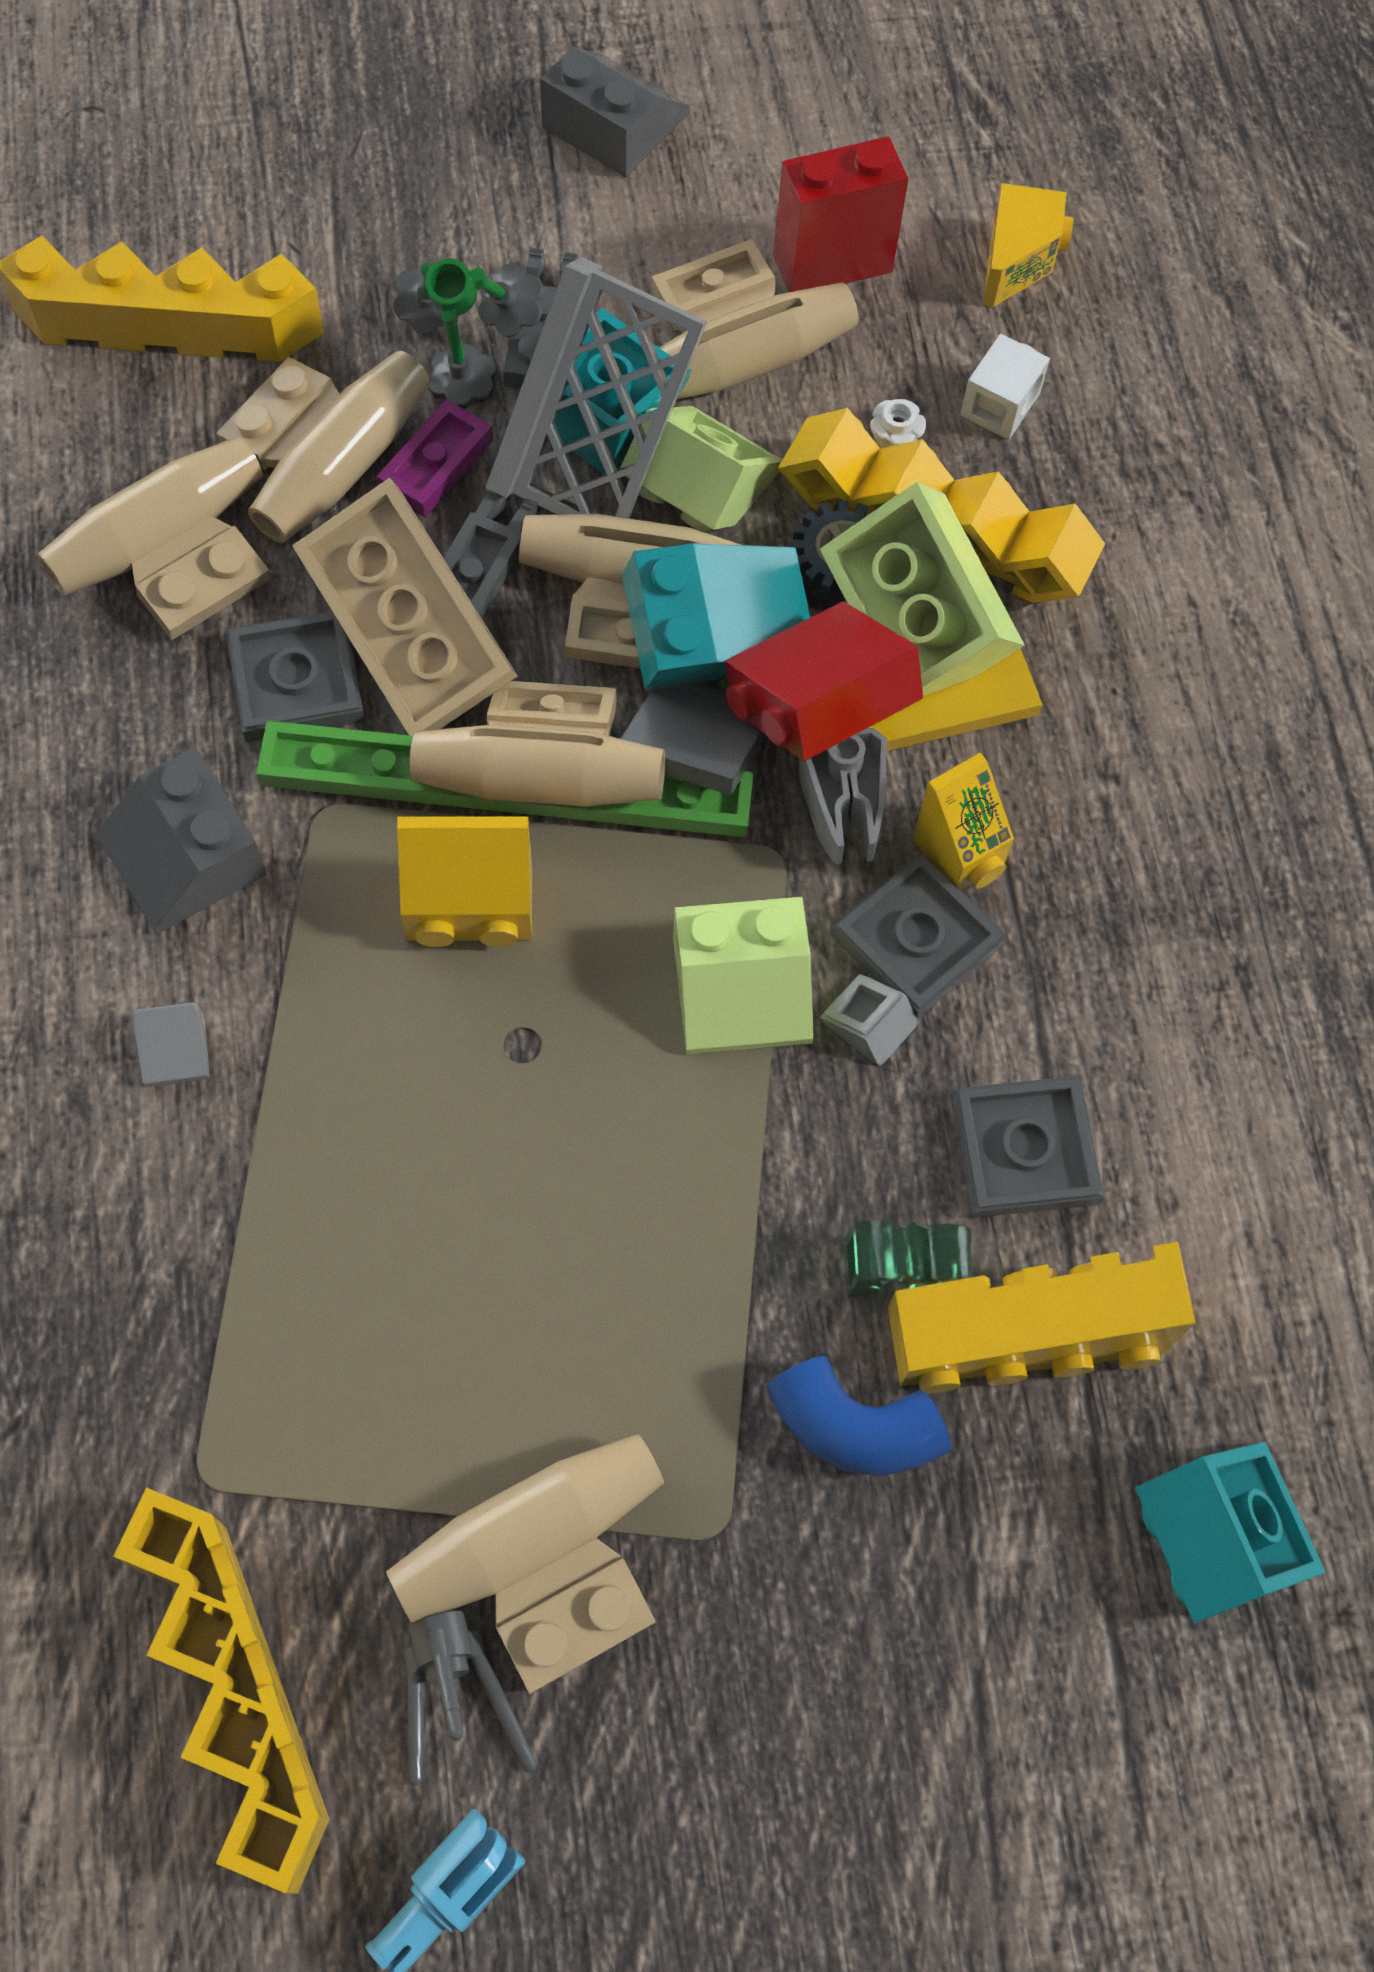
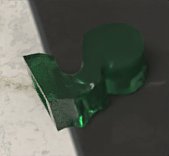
M885 1219L873 1221L855 1220L844 1238L847 1297L878 1294L880 1289L889 1281H902L909 1289L975 1277L972 1266L971 1230L968 1227L955 1224L918 1226L917 1222H909L906 1226H894Z

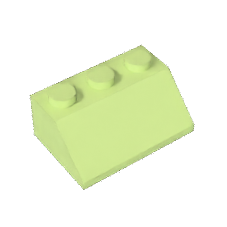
M915 482L820 548L847 603L918 646L923 696L974 678L1025 646L944 493Z

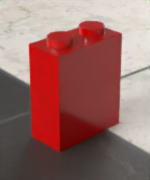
M889 136L782 161L773 257L788 292L841 282L847 284L893 272L909 178Z
M844 601L725 660L729 687L726 689V698L734 715L742 721L746 720L766 734L775 745L783 746L803 761L818 755L923 699L918 646Z

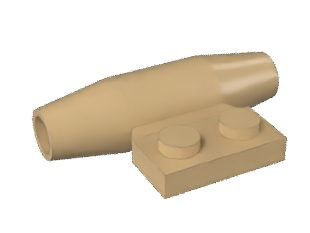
M753 239L651 276L655 297L707 321L689 367L691 370L690 378L677 399L718 392L799 361L856 327L859 321L854 297L849 287L843 282L775 295V276ZM671 323L674 330L679 329L683 333L659 348L673 356L680 353L688 331Z
M403 351L394 352L346 387L340 394L330 377L288 357L216 432L220 443L235 437H240L254 453L262 470L265 471L268 467H275L248 510L251 520L262 533L275 542H286L335 505L396 439L430 384L426 370L413 356Z
M235 437L175 459L89 509L37 554L38 562L52 585L62 596L133 570L138 598L172 641L270 581L269 569L236 526L232 527L216 519L263 478L260 464L250 447L240 437Z
M602 514L525 515L521 533L519 563L583 583L572 597L564 658L641 669L622 579V573L633 552L692 543L741 544L689 527Z
M510 681L493 693L487 712V725L415 732L410 749V776L413 782L486 800L581 807L661 800L665 775V750L610 736L617 709L616 688Z
M639 1434L557 1461L455 1517L387 1570V1576L411 1624L421 1618L447 1612L495 1594V1627L527 1691L531 1694L656 1622L624 1558L597 1539V1537L664 1484L663 1477L650 1450Z

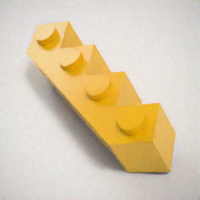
M43 235L0 260V279L12 310L43 344L67 346L68 339L98 341L99 347L102 349L141 352L146 351L147 345L177 347L178 354L221 358H224L225 351L256 353L257 360L281 362L324 334L316 288L282 253L237 282L202 247L156 276L122 241L76 270Z
M848 408L807 417L778 467L808 505L817 511L819 505L827 502L831 511H836L838 501H848V511L856 512L858 503L868 506L866 515L868 516L915 482L944 493L985 571L1015 584L1012 594L1032 603L1079 597L1105 545V542L1076 504L1029 512L999 471L954 480L939 461L934 451L928 447L923 439L880 449L864 429L860 420Z
M146 1487L113 1556L131 1569L177 1587L176 1593L146 1656L213 1685L180 1758L249 1787L216 1864L285 1894H298L329 1822V1817L227 1528L212 1514Z

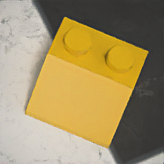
M397 817L400 914L406 941H417L419 944L428 947H444L452 944L454 941H481L483 944L492 947L511 946L517 941H532L533 872L528 817Z

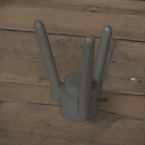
M463 1611L437 1613L410 1624L408 1630L412 1647L403 1651L408 1674L407 1755L409 1783L414 1786L419 1785L423 1778L424 1673L428 1684L438 1683L449 1737L454 1741H459L463 1737L464 1731L454 1679L469 1673L468 1660L471 1661L525 1772H533L537 1766L535 1758L485 1654L481 1631H468Z

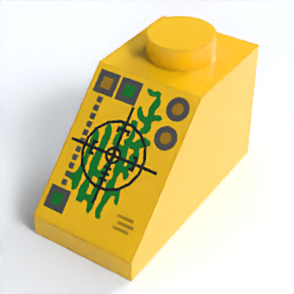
M1002 183L992 226L982 306L995 307L1052 273L1058 250L1068 251L1074 218L1064 216L1067 192Z
M981 752L928 782L912 837L921 852L961 891L972 884L977 889H980L996 880L1006 869L1005 861L1014 841L989 764Z

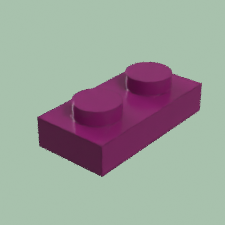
M445 399L376 476L378 485L391 478L399 487L412 510L426 518L493 441L492 426Z

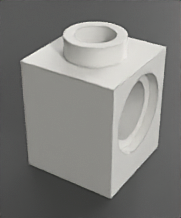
M1000 333L968 380L960 416L1009 440L1040 395L1050 358L1037 352L1031 346L1019 343Z

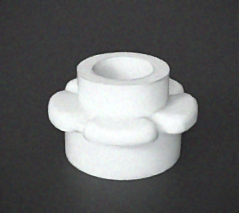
M906 399L885 400L879 403L873 410L872 415L874 419L870 422V428L876 443L881 448L917 441L926 429V420L924 416L919 415V407Z

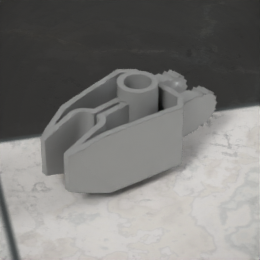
M867 728L806 761L799 760L798 777L818 840L835 864H842L844 852L843 829L847 826V818L849 827L856 829L861 834L866 861H873L876 855L885 807L887 738L874 728Z

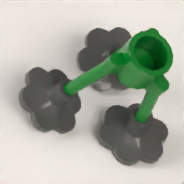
M444 258L435 263L424 262L420 264L416 271L404 270L397 276L395 282L398 295L394 300L393 309L399 319L410 321L413 329L422 335L433 333L437 326L445 327L450 351L439 352L434 356L431 364L433 373L429 377V389L434 396L446 398L462 409L468 407L473 400L485 401L491 397L494 392L492 379L497 373L496 363L492 357L479 354L474 345L462 344L457 324L458 316L467 313L473 307L477 299V290L480 289L483 297L478 308L480 319L487 325L495 326L497 331L505 337H515L523 326L531 327L536 325L542 315V309L538 302L544 291L542 282L534 275H526L525 270L515 263L503 266L499 274H489L486 276L482 268H475L469 271L463 262L454 258Z

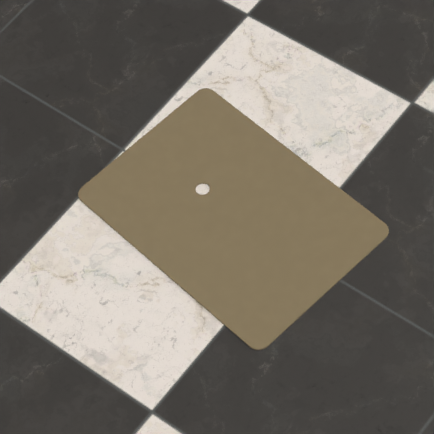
M347 803L333 804L322 809L315 816L310 827L197 1451V1468L200 1476L211 1488L225 1493L458 1516L557 1461L639 1434L650 1450L661 1472L664 1484L608 1528L606 1532L695 1541L707 1540L718 1535L728 1524L733 1507L772 1047L686 1055L673 944L675 907L785 898L787 869L784 860L775 850L758 844L529 822L533 872L532 941H517L515 944L506 947H492L483 944L481 941H454L452 944L444 947H428L419 944L417 941H406L400 914L397 817L477 816ZM529 1029L539 1036L542 1048L534 1060L527 1063H517L506 1055L504 1041L512 1031Z

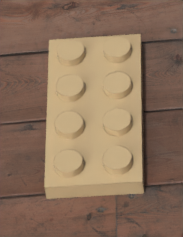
M391 478L385 480L292 545L410 736H413L415 732L440 730L518 677L399 487Z

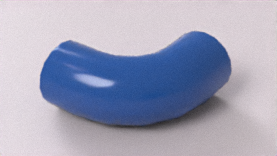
M818 1356L802 1362L781 1373L766 1385L781 1418L803 1447L840 1471L883 1477L922 1467L951 1452V1440L943 1418L934 1402L922 1389L888 1405L880 1407L862 1405L850 1398L842 1388L826 1356Z

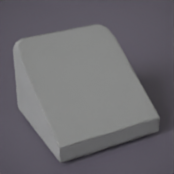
M859 974L820 1016L822 1022L868 1060L878 1065H882L917 1026V1018L906 994L862 974Z
M184 1003L133 1011L134 1032L144 1087L210 1079L205 1018L197 1003Z

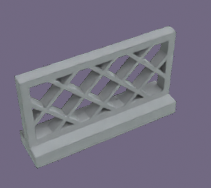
M579 257L565 265L485 488L505 498L513 493L524 499H530L537 502V505L558 515L595 514L592 512L584 491L610 482L619 503L615 517L629 518L707 321L601 272L603 266L584 257ZM603 291L624 301L632 325L605 335L595 311ZM639 308L654 316L643 320ZM666 320L687 330L688 332L680 353L659 361L646 327ZM590 327L595 340L583 344ZM636 332L649 365L622 376L609 342ZM598 347L611 380L584 390L575 369V364L579 354ZM675 364L667 381L663 368ZM652 373L662 398L657 409L638 416L625 383ZM569 383L574 395L563 399ZM615 388L627 420L601 430L588 398ZM577 403L590 435L564 445L555 424V418L559 409ZM653 419L646 436L642 423ZM631 428L640 454L636 463L617 469L604 438ZM549 437L553 449L543 453ZM594 443L606 474L580 483L568 452ZM557 457L570 488L553 494L532 484V480L539 463ZM631 474L625 489L621 477ZM573 496L576 501V504L566 500L565 498Z

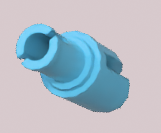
M472 1809L410 1876L414 1882L410 1887L414 1894L413 1897L381 1932L365 1945L368 1953L383 1970L388 1968V1972H407L445 1929L453 1932L457 1928L459 1931L464 1932L525 1864V1858L516 1849L506 1848L505 1838L496 1829L486 1828V1819L476 1809Z

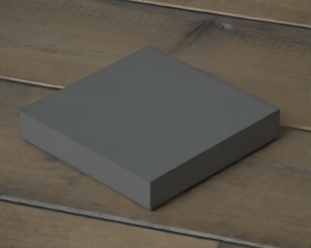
M333 611L225 629L245 742L262 740L267 720L325 727H336L365 721L350 639Z
M690 683L652 689L620 739L664 749L666 776L732 795L766 734L746 720L742 721L734 715L727 702L725 691L699 683Z
M922 852L917 854L835 922L830 931V935L876 981L906 994L917 1020L1001 949L1008 938Z
M1080 1076L954 1088L951 1100L972 1218L1101 1204L1104 1200V1194Z

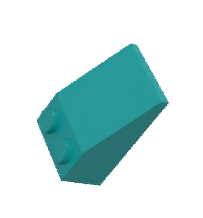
M692 543L633 552L622 573L645 690L728 678L725 660L810 618L795 547Z

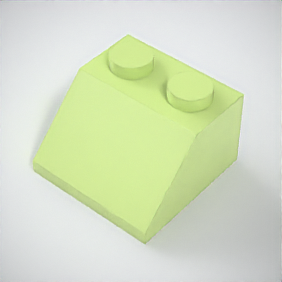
M693 406L673 407L639 495L660 504L667 501L682 510L680 518L685 523L704 532L735 526L780 472L778 467L782 459ZM649 408L646 413L657 408ZM653 419L642 423L646 436ZM635 437L620 468L637 462L640 450Z
M803 897L675 907L673 944L686 1055L813 1043L811 955Z

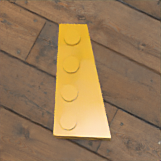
M1178 1241L1154 1245V1256L1148 1261L1123 1265V1262L1120 1261L1119 1252L1091 1256V1262L1070 1269L1068 1275L1057 1276L1056 1269L1049 1268L1048 1264L1023 1268L1021 1271L1008 1274L1002 1279L1003 1286L991 1288L990 1278L983 1275L895 1291L888 1306V1314L900 1386L919 1384L920 1390L922 1389L925 1393H940L959 1388L961 1386L960 1379L986 1376L987 1384L996 1386L1026 1380L1028 1378L1027 1371L1052 1368L1054 1377L1064 1378L1084 1375L1094 1371L1093 1363L1119 1360L1120 1369L1124 1370L1146 1368L1159 1364L1161 1362L1160 1355H1164L1196 1323Z

